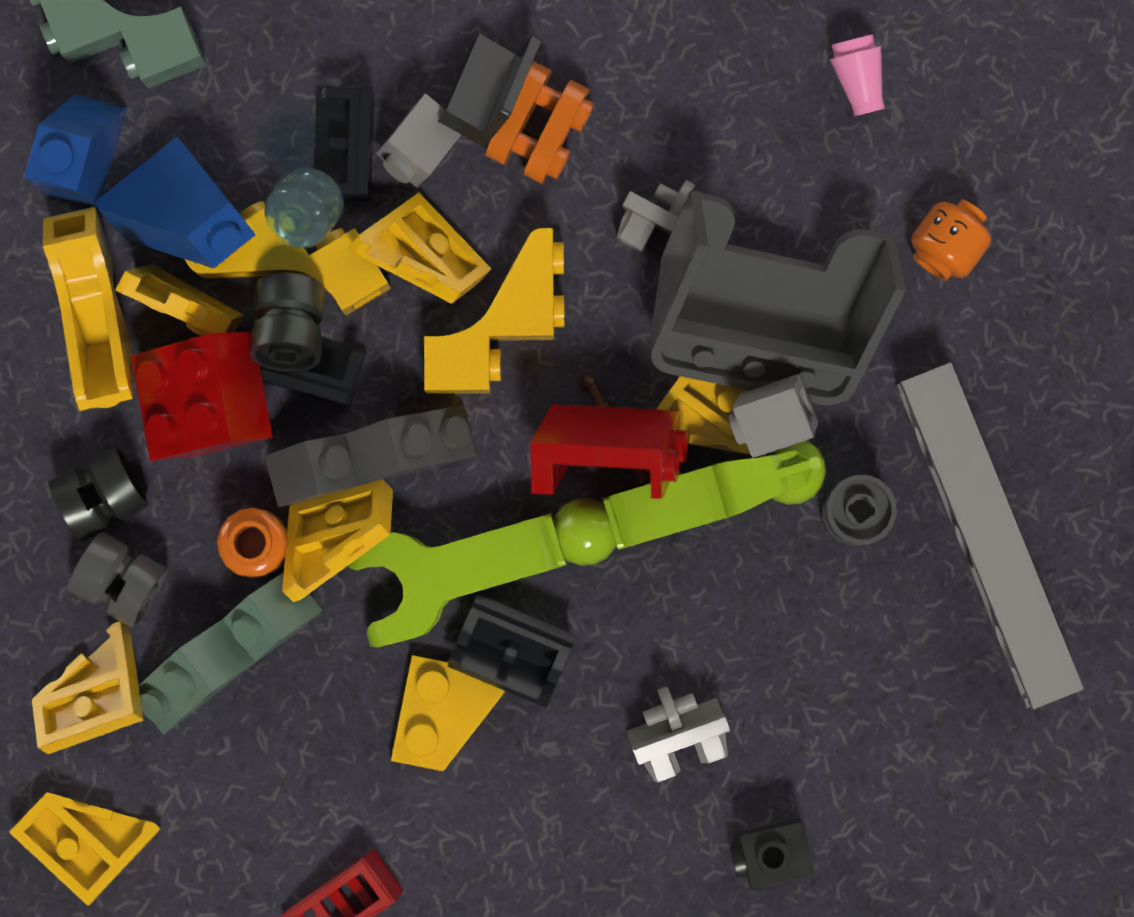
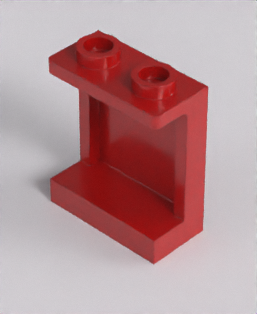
M552 404L530 442L532 494L553 495L568 466L580 465L647 469L651 474V499H663L669 483L677 482L679 462H685L687 458L688 432L687 430L679 429V411Z

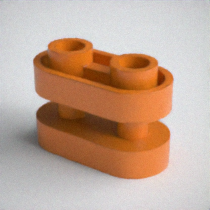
M533 61L510 117L490 140L485 156L506 165L514 152L528 159L523 175L543 184L548 176L556 180L558 179L571 153L570 150L562 147L571 128L579 132L583 130L595 103L587 100L590 89L573 80L568 82L563 93L547 86L552 70ZM536 105L552 112L539 140L523 133Z

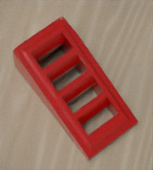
M372 848L283 912L281 917H306L304 912L312 908L317 917H333L322 902L327 896H329L343 917H374L396 902L404 891L375 849ZM360 873L369 883V885L374 890L378 898L374 899L368 888L365 886V884L359 877ZM346 883L364 906L358 912H356L340 888Z

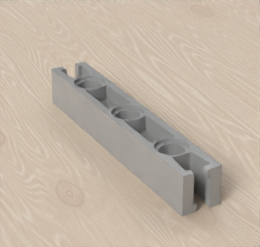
M950 362L900 382L896 385L897 391L1025 707L1036 709L1084 690L952 363Z

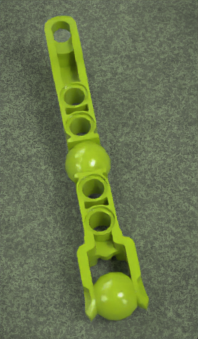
M805 440L761 455L759 458L718 463L678 475L677 482L669 483L663 499H651V484L604 497V503L589 497L577 498L564 504L555 516L550 513L438 547L426 546L417 538L399 532L390 533L388 537L348 565L353 570L385 567L394 572L403 585V600L397 611L382 620L372 622L367 628L366 636L369 646L378 648L425 635L437 624L443 608L450 600L568 565L567 561L580 566L595 565L607 559L616 546L620 550L729 518L771 498L787 505L802 504L814 498L822 488L826 477L825 460L820 450L809 440Z

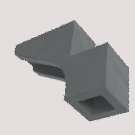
M461 405L388 418L346 434L304 441L265 455V460L279 508L309 501L380 479L388 480L476 457L477 454L465 409Z

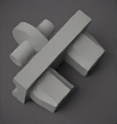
M686 180L678 193L660 183L653 197L671 206L669 211L630 191L623 203V210L626 213L622 218L617 239L642 252L654 228L671 236L689 191H694L696 184Z
M662 687L657 689L662 704L642 711L646 724L626 731L638 764L644 763L655 782L674 777L681 771L674 752L691 745L695 746L701 763L709 764L728 756L725 733L729 732L730 729L717 698L697 705L693 693L673 700L668 687Z

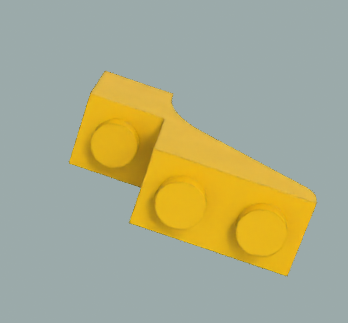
M260 201L239 213L256 235L214 269L185 260L194 272L205 279L265 277L276 273H295L308 276L324 286L334 297L345 315L350 314L391 289L377 265L354 254L349 249V246L359 235L355 228L347 233L342 228L328 233L315 243L318 250L309 255L276 201L266 206L264 201Z
M96 207L43 218V249L58 295L73 392L79 411L96 407L110 408L122 401L133 399L131 340L114 290L113 260Z
M539 228L530 233L490 308L481 320L470 328L455 334L424 336V388L427 394L491 393V381H501V349H491L490 341L554 340V327H565L564 295H554V274H564V242H553V228Z

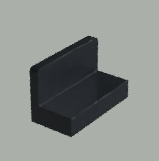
M479 33L469 47L438 122L485 148L510 117L542 39L532 34L517 54Z

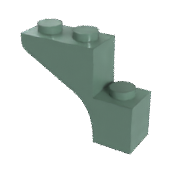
M30 0L33 6L41 4L48 22L41 24L40 29L52 54L60 52L69 64L126 42L127 46L119 49L126 71L131 79L140 77V80L148 89L207 65L188 17L181 7L158 15L134 16L114 9L104 0Z
M284 572L247 596L221 621L176 650L139 685L142 711L145 716L155 723L163 735L170 731L248 668L291 638L323 610L314 598L308 594L300 601H291L282 592Z

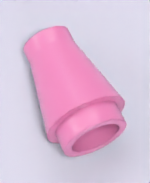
M873 34L831 45L834 58L829 60L848 97L854 116L885 109L882 93L881 46L876 47Z

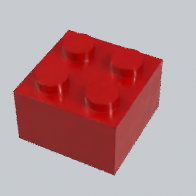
M251 332L209 333L131 355L150 461L191 458L273 438L260 366L252 361L250 357Z

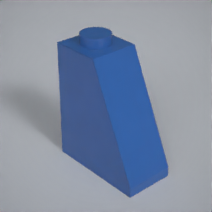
M78 94L73 95L38 124L24 178L47 196L87 207H96L94 202L103 196L127 108Z
M178 137L174 138L94 202L97 209L125 240L213 269L256 235Z

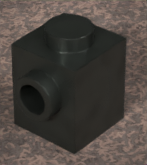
M800 818L738 831L740 844L730 846L737 878L747 876L751 889L816 876L805 824Z

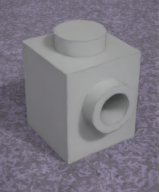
M426 93L410 109L376 152V155L384 161L383 166L391 176L402 183L410 182L415 187H418L430 176L461 136L458 132L438 122L443 107Z
M800 374L739 394L733 407L734 413L729 415L735 439L739 445L747 444L752 458L814 438L818 425V420Z

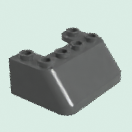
M690 190L662 255L649 340L651 359L655 367L668 374L745 390H753L800 374L811 403L831 406L849 399L854 394L906 292L894 235L867 229L849 231L839 237L834 243L824 265L727 244L735 226L734 211L730 203L715 195Z

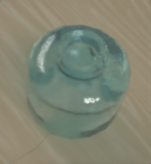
M310 167L297 168L286 174L272 190L265 202L264 214L269 228L276 237L288 245L307 248L322 242L334 228L343 214L344 199L341 189L324 172Z

